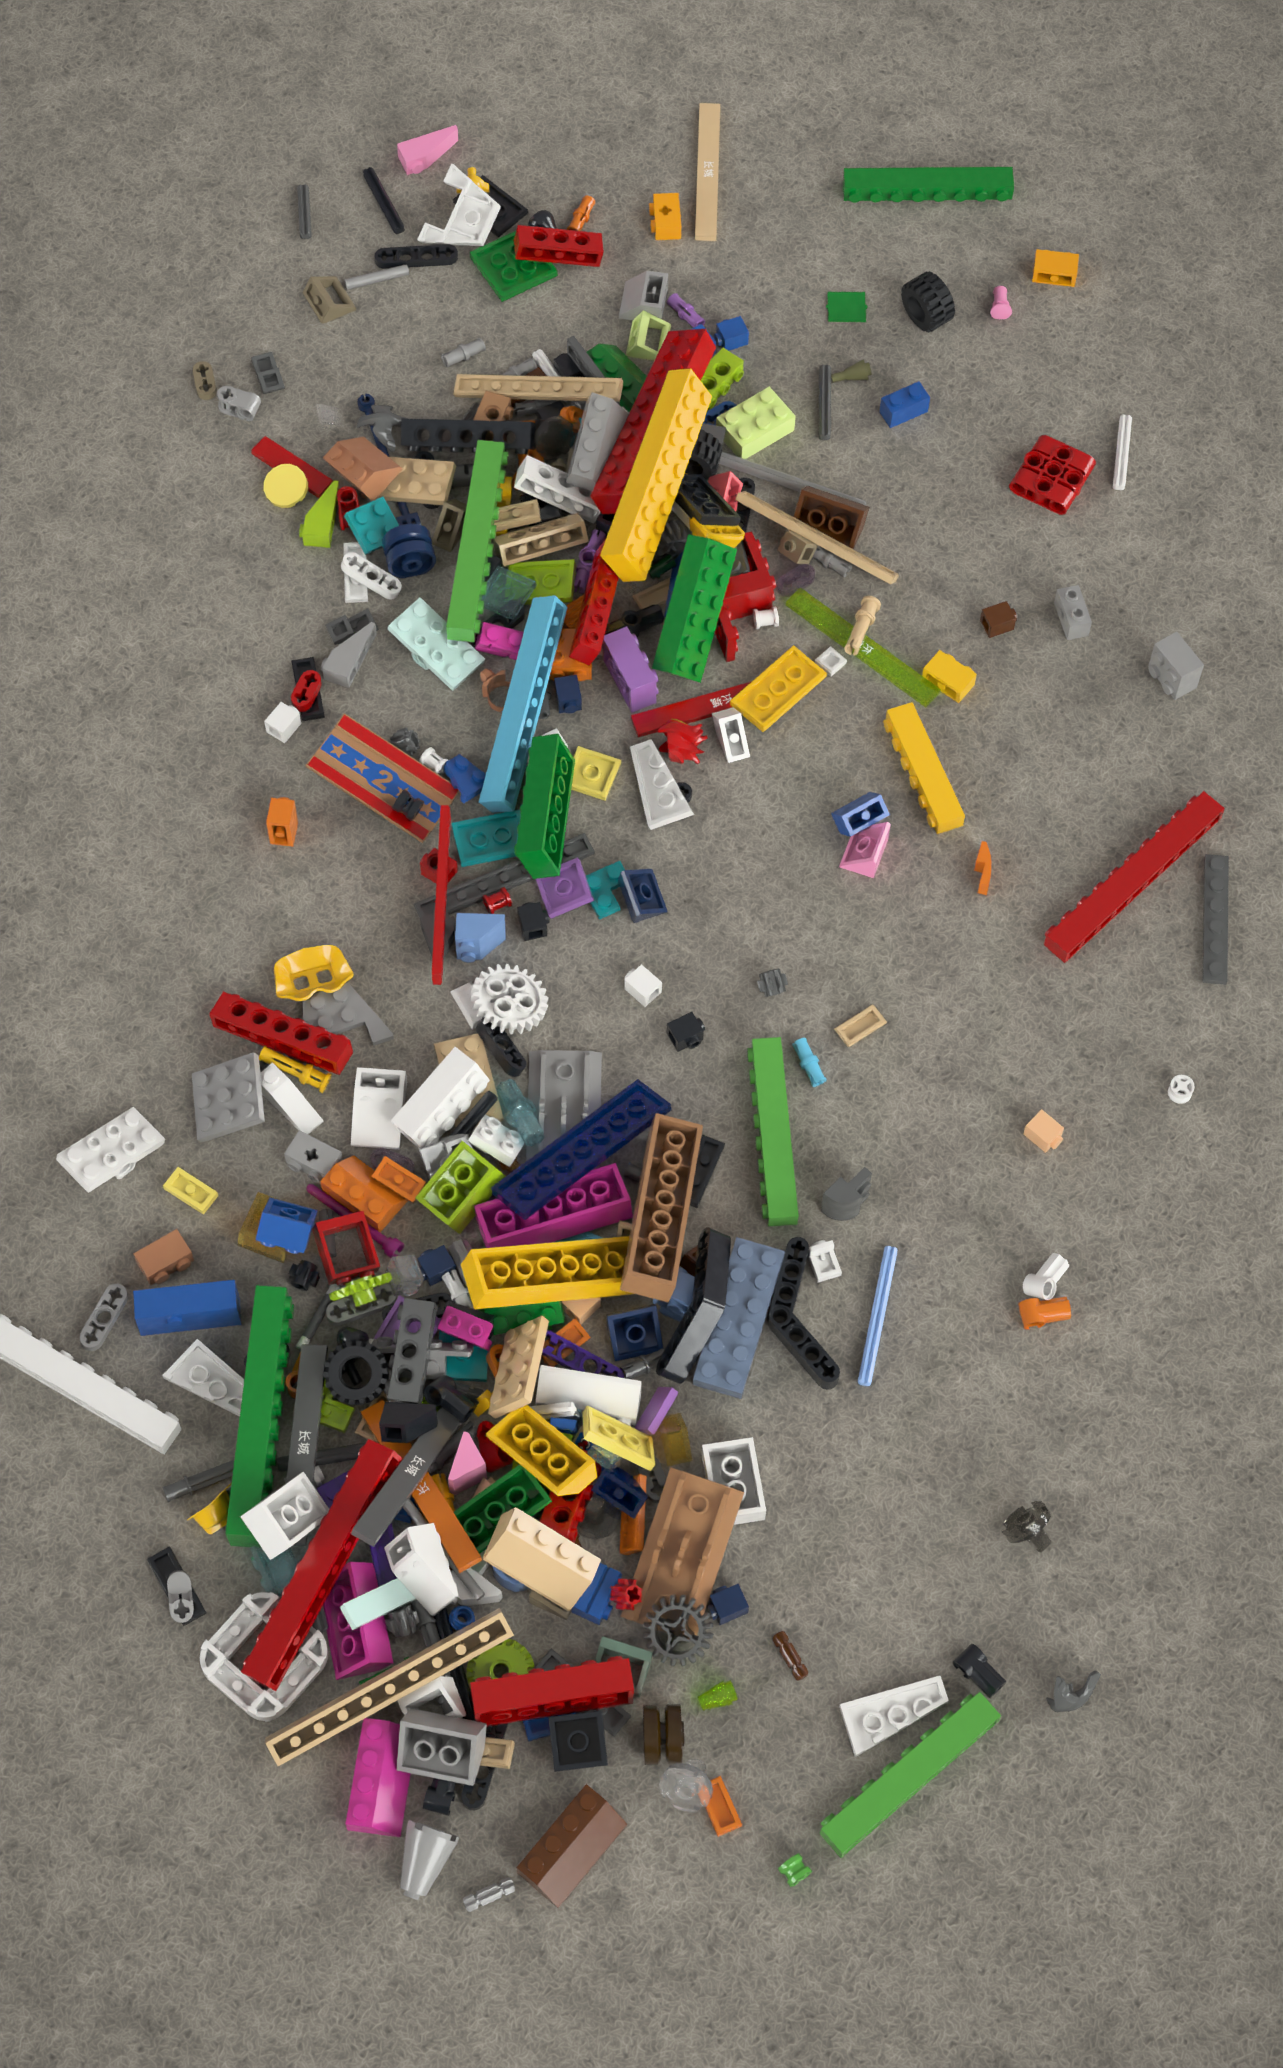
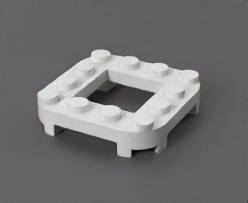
M263 1592L253 1595L249 1594L244 1597L240 1607L209 1641H204L201 1647L200 1665L205 1677L254 1719L269 1722L282 1716L326 1666L329 1652L323 1634L311 1626L298 1650L300 1654L291 1663L276 1692L271 1689L267 1691L262 1690L250 1678L241 1673L229 1659L263 1622L267 1625L271 1611L280 1601L278 1595L272 1592Z

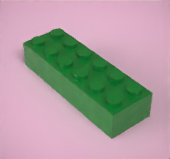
M688 534L652 669L701 683L737 549L709 538Z
M559 734L532 737L531 747L528 750L529 763L526 767V784L523 786V804L520 806V824L517 826L518 839L514 846L516 857L520 859L525 870L530 873L533 879L560 876L575 759Z

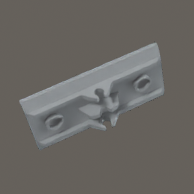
M566 1050L529 1051L525 1185L541 1186L600 1168L601 1052Z

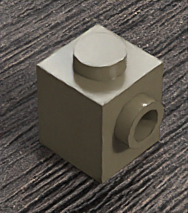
M786 531L780 540L777 551L796 564L809 565L818 545L793 531Z

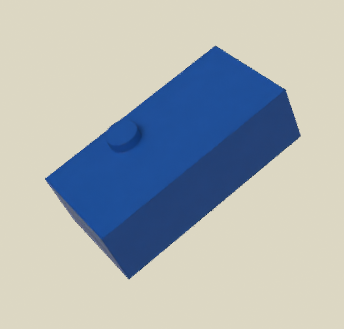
M235 1280L133 1291L135 1321L141 1336L242 1325L240 1297Z

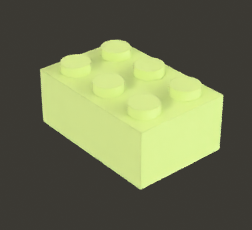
M769 386L716 417V426L726 427L725 444L736 456L747 459L793 432L796 416Z

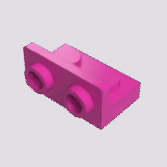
M451 1306L446 1307L437 1329L489 1351L492 1345V1341L488 1339L493 1328L492 1323Z

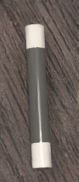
M337 1284L330 1285L298 1341L297 1349L301 1350L302 1344H309L326 1314L328 1305L333 1302L328 1294L340 1289Z

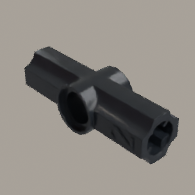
M653 604L639 611L627 610L620 619L607 624L605 635L628 627L630 633H634L638 638L640 632L664 622L662 609L658 604Z

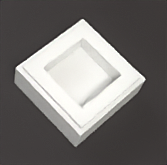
M830 646L815 659V663L831 677L847 663V660Z

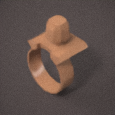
M484 669L480 673V678L483 682V697H488V703L492 709L502 712L504 707L494 705L490 701L489 696L497 687L510 686L511 682L506 681V670H501L495 674L490 669Z

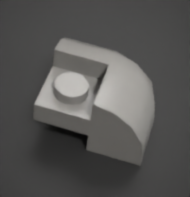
M456 1134L441 1138L436 1143L419 1148L428 1182L461 1141H464L472 1148L467 1134Z

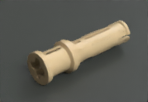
M865 596L861 600V608L855 614L856 623L844 648L845 652L849 655L852 654L853 649H855L853 655L858 654L868 627L875 622V614L881 608V603L876 597Z

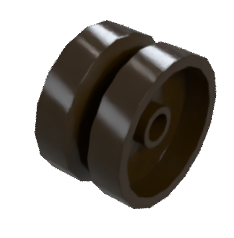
M680 1704L666 1705L664 1708V1721H660V1711L657 1705H643L645 1765L659 1764L661 1761V1747H665L668 1764H682L684 1721L681 1719Z

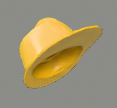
M232 1482L208 1506L188 1518L187 1521L193 1518L208 1534H213L227 1524L230 1500L226 1490L231 1486Z

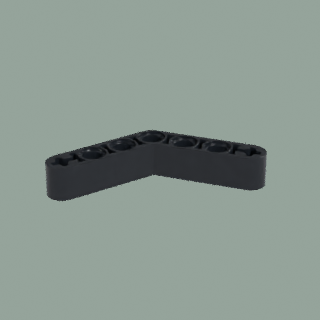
M706 1227L700 1234L697 1247L693 1299L657 1363V1375L679 1384L683 1383L723 1314L726 1305L731 1248L730 1236Z
M794 1237L789 1240L786 1246L769 1312L768 1326L818 1386L829 1390L838 1384L840 1368L793 1314L809 1252L808 1242L802 1237ZM796 1249H800L798 1260L793 1259ZM794 1271L797 1273V1276L788 1277L785 1273ZM786 1293L792 1298L783 1300L780 1298V1295ZM782 1316L786 1321L778 1323L774 1320V1317ZM799 1335L802 1340L795 1342L790 1339V1336ZM813 1353L817 1355L818 1359L809 1360L806 1358V1355ZM824 1372H825L827 1375L830 1374V1373H832V1374H833V1375H832V1378H831L830 1376L824 1377V1376H823V1375H824Z

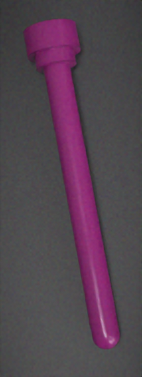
M314 1184L307 1185L306 1190L308 1193L338 1215L344 1216L353 1213ZM368 1224L372 1239L382 1246L385 1255L394 1260L398 1256L394 1254L397 1250L400 1254L404 1249V1243L397 1238H387Z

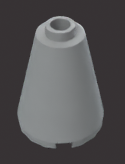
M408 1821L400 1888L405 1890L403 1895L419 1900L420 1895L426 1897L459 1840L458 1836L444 1833L445 1831L419 1822Z

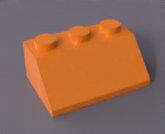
M353 1155L336 1163L320 1181L322 1191L353 1213L364 1211L367 1223L381 1233L408 1200L373 1179L371 1176L375 1170Z

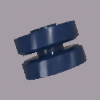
M420 524L399 525L384 535L382 546L386 556L388 571L393 576L408 578L423 575L429 572L436 564V555L432 546L430 531L425 526Z

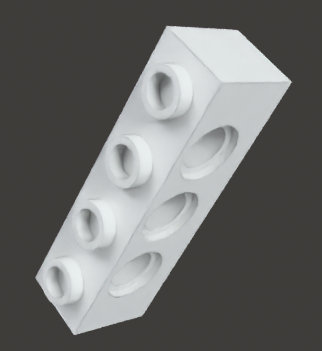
M527 455L517 469L514 488L571 514L578 513L582 519L594 524L600 514V510L590 496L592 491L565 483L568 473Z

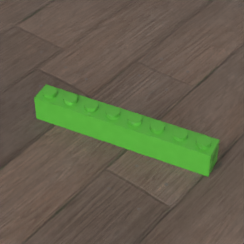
M781 1037L752 1039L751 1048H747L748 1062H753V1070H749L750 1084H755V1092H751L752 1106H757V1114H753L754 1129L759 1128V1136H755L756 1151H761L762 1158L757 1159L758 1173H763L764 1180L760 1181V1196H765L766 1204H762V1218L767 1219L768 1226L797 1225L799 1215Z
M981 1692L974 1697L972 1694L968 1695L959 1704L961 1708L956 1713L948 1712L940 1720L942 1725L936 1730L933 1728L927 1730L920 1737L922 1740L920 1744L916 1747L910 1745L901 1753L903 1758L898 1763L890 1762L881 1771L883 1775L877 1781L869 1780L861 1788L862 1794L856 1799L853 1796L848 1798L841 1805L843 1809L836 1816L831 1813L821 1822L823 1827L820 1830V1835L840 1858L847 1854L999 1722L1001 1715Z

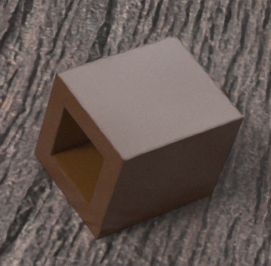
M1007 601L982 609L980 622L989 638L1014 630L1015 622L1017 621V614L1014 608H1010Z

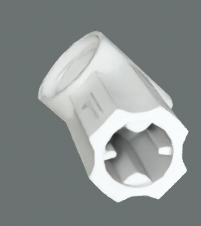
M1052 1253L1036 1274L1031 1273L1026 1276L1023 1282L1024 1293L1045 1300L1053 1298L1056 1292L1057 1281L1069 1267L1067 1260L1061 1257L1060 1254Z

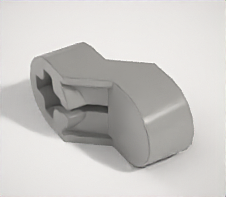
M183 1570L173 1571L167 1580L169 1609L171 1617L175 1621L183 1623L191 1619L194 1611L191 1579L187 1572Z

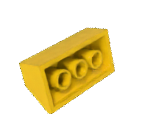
M528 1405L510 1412L486 1433V1436L557 1496L579 1494L597 1478L595 1460Z

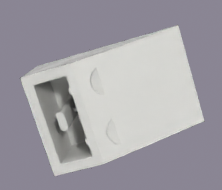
M357 1067L351 1146L400 1150L401 1132L391 1120L405 1105L407 1090L406 1071Z
M434 1523L407 1527L384 1547L392 1572L431 1616L436 1615L458 1597L457 1585L452 1578L449 1562L442 1549L441 1538L436 1531Z

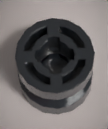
M404 789L396 799L392 809L398 813H404L407 819L413 821L424 805V801L419 798H413L411 793Z

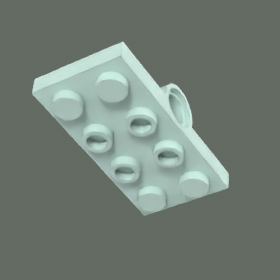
M419 597L388 625V630L412 652V658L418 665L425 670L430 669L454 691L485 662V658L467 641L447 640V622Z

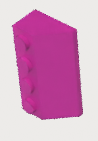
M349 1562L345 1564L323 1604L328 1623L327 1636L336 1680L376 1672L393 1664L384 1615L352 1630L340 1609V1606L378 1588L373 1563Z
M370 1718L363 1719L345 1823L349 1831L401 1838L411 1773L397 1771L400 1725L397 1723Z

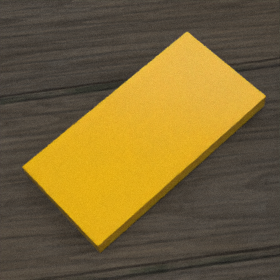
M793 645L732 698L730 705L760 731L764 732L826 677L827 673Z

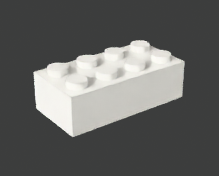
M454 1047L392 1118L391 1122L418 1148L436 1143L446 1131L453 1127L459 1115L470 1107L471 1101L485 1090L490 1080L476 1062Z

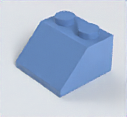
M457 913L455 933L457 959L467 963L481 960L506 940L505 914Z

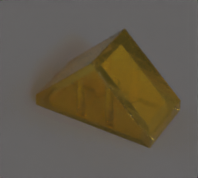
M681 1413L665 1416L658 1430L667 1466L692 1461L688 1431Z

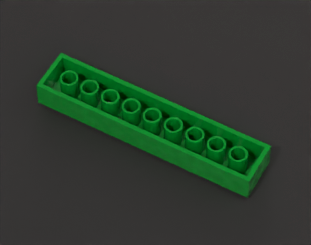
M256 1285L225 1533L231 1546L262 1548L241 1516L267 1498L269 1491H273L274 1488L272 1466H276L277 1450H275L274 1442L279 1441L280 1426H278L277 1417L282 1416L283 1401H281L280 1392H285L286 1387L283 1367H288L289 1353L286 1352V1343L291 1342L292 1329L289 1328V1319L294 1318L292 1296L288 1295L286 1287Z

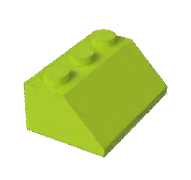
M461 1141L415 1198L454 1231L461 1234L475 1216L474 1205L487 1202L506 1179V1176L464 1141Z

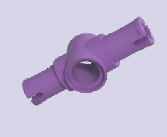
M593 530L588 545L579 553L574 592H577L578 587L579 593L583 594L585 592L592 563H586L585 560L593 561L595 552L606 537V534L600 531L598 536V530Z

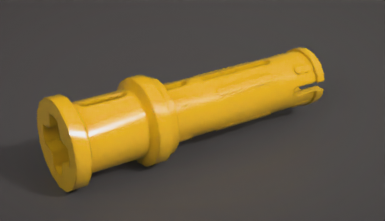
M266 1046L263 1047L259 1055L260 1061L269 1065L274 1063L281 1071L299 1078L301 1084L305 1085L307 1083L319 1089V1092L322 1094L332 1076L329 1072L325 1074L313 1068L312 1064H306L305 1066ZM274 1058L292 1066V1068L274 1060Z

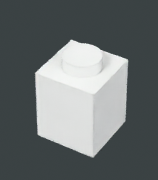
M282 702L264 721L266 732L283 743L301 725L299 711L294 706H287Z
M641 964L636 970H630L625 976V990L646 1007L662 992V982Z

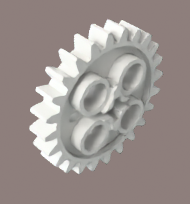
M497 964L495 971L488 967L486 973L482 971L479 978L476 977L472 986L470 1001L474 1002L472 1009L478 1010L477 1017H485L483 1024L492 1023V1030L499 1026L500 1033H503L505 1028L509 1030L510 1034H513L514 1029H517L520 1034H522L524 1028L531 1031L533 1025L537 1027L540 1020H543L548 1008V997L544 996L546 988H540L542 981L535 982V974L526 975L527 969L520 972L518 965L514 967V970L510 969L509 964H506L505 969H502Z

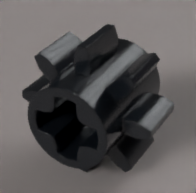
M301 1260L298 1265L293 1263L288 1273L290 1275L289 1279H292L291 1285L302 1291H308L310 1286L316 1288L320 1279V1273L316 1272L318 1267L306 1260Z

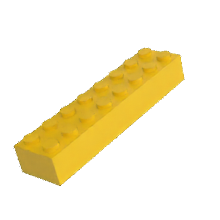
M629 1236L471 1249L461 1263L474 1309L634 1294L620 1290Z

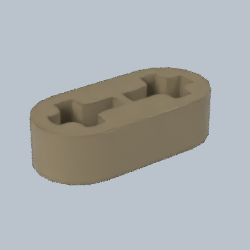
M197 362L193 366L197 395L203 400H210L215 397L217 391L212 367L208 362ZM200 370H205L206 377H201ZM204 384L208 385V392L204 391Z

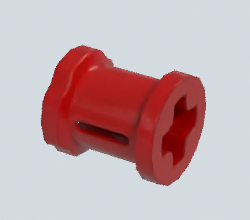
M505 887L500 888L499 892L492 895L482 896L483 903L489 914H494V911L505 906L508 908L512 906L510 895Z

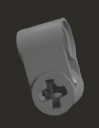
M223 386L217 391L218 409L221 413L238 417L242 420L246 419L245 421H252L261 404V399L258 395L231 386Z

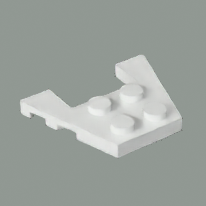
M451 164L444 182L447 185L462 190L446 228L443 230L425 223L417 240L425 244L484 246L501 206L454 164Z

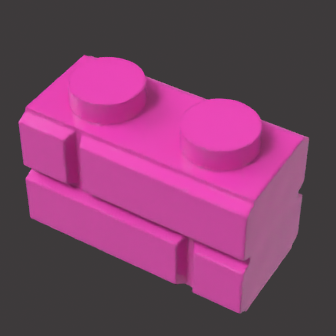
M483 622L480 634L477 635L475 650L505 658L508 656L509 659L517 660L524 632Z

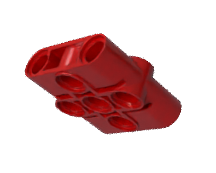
M1041 435L1031 451L1025 455L1023 464L1009 484V489L1020 497L1059 515H1064L1076 496L1080 494L1082 486L1096 465V461L1089 454L1050 436Z

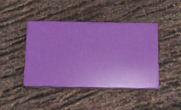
M658 1387L634 1428L645 1434L654 1435L677 1397L678 1392L673 1387Z

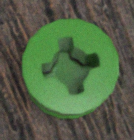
M800 1853L792 1856L778 1868L779 1872L787 1877V1883L790 1887L795 1886L812 1873L810 1867L803 1864V1857Z

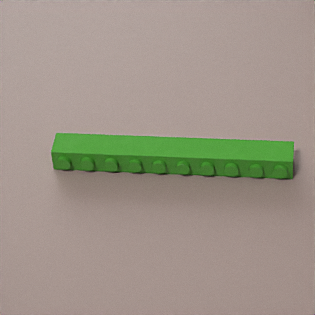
M478 440L446 625L447 640L475 642L476 633L480 634L481 620H478L479 614L483 615L484 601L481 600L482 595L487 593V582L484 581L485 576L489 577L490 575L488 557L492 558L494 546L491 544V539L496 538L497 530L494 521L499 520L500 507H497V502L502 501L503 489L500 488V484L505 483L506 471L503 470V466L508 465L509 453L505 452L504 442Z

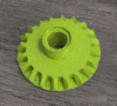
M391 1272L373 1278L370 1275L346 1283V1287L328 1294L330 1300L337 1301L352 1296L355 1307L377 1300L373 1288L389 1283L392 1280Z
M507 1639L468 1661L467 1681L471 1689L470 1683L475 1682L477 1678L487 1676L491 1677V1679H496L497 1677L494 1675L493 1670L497 1665H504L508 1668L509 1673L515 1672L518 1675L528 1674V1671L534 1669L535 1665L531 1654L523 1645L515 1640Z

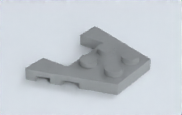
M345 983L335 992L326 993L321 991L303 1001V1020L307 1024L315 1027L321 1026L333 1034H339L365 1025L373 1046L394 1039L393 1033L349 983Z

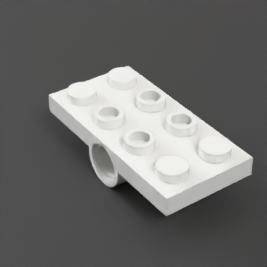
M132 1107L58 1153L56 1160L89 1193L114 1176L117 1179H122L134 1169L137 1161L165 1143V1138Z

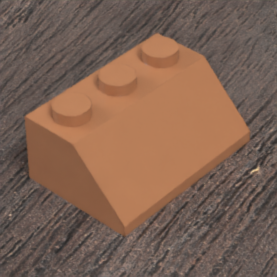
M365 437L337 441L323 457L338 474L371 501L376 500L403 470Z

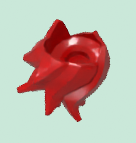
M677 719L668 720L657 731L658 733H664L667 737V741L659 747V752L668 753V758L672 762L683 764L684 760H692L699 764L700 761L696 754L704 753V751L696 746L708 739L707 735L701 736L703 730L700 729L702 724L690 726Z

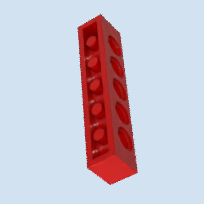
M605 540L594 555L569 654L570 658L588 666L591 665L601 651L619 578L600 556Z
M223 991L209 1013L212 1025L215 1028L266 1046L337 1075L341 1074L353 1054L351 1041L346 1036L333 1034L321 1026L315 1027L307 1024L300 1018L294 1019L286 1016L279 1010L273 1011L258 1002L252 1003L237 994H229Z

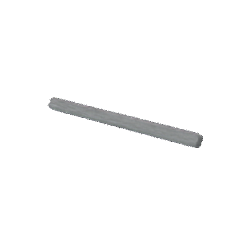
M722 451L719 461L721 465L801 492L806 486H811L866 505V501Z

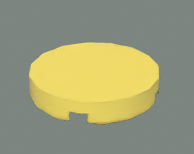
M281 464L274 467L264 480V492L267 499L275 506L281 508L295 506L296 503L301 502L305 498L308 491V481L305 474L297 466L291 464Z

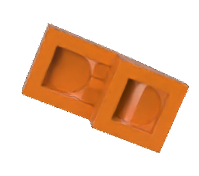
M985 841L981 842L974 871L982 873L978 893L987 895L991 878V855Z

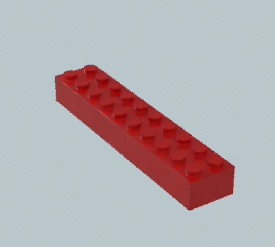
M706 328L668 331L590 495L602 514H616L668 371L691 368L701 381L716 349Z

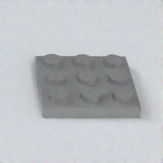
M252 1052L192 1073L197 1140L200 1142L209 1141L265 1122L259 1055Z

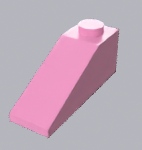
M454 125L398 143V158L406 174L421 173L458 141L457 126Z

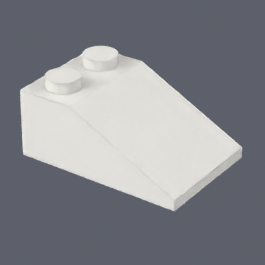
M302 1472L243 1514L241 1518L271 1560L320 1525L322 1518L330 1509L306 1474Z

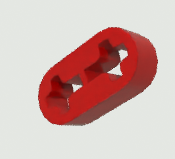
M315 670L303 672L291 694L292 706L299 712L310 709L321 689V677ZM312 679H315V682H311L310 686L308 687L307 681L310 682ZM305 694V700H302L301 703H298V700H301L303 695Z

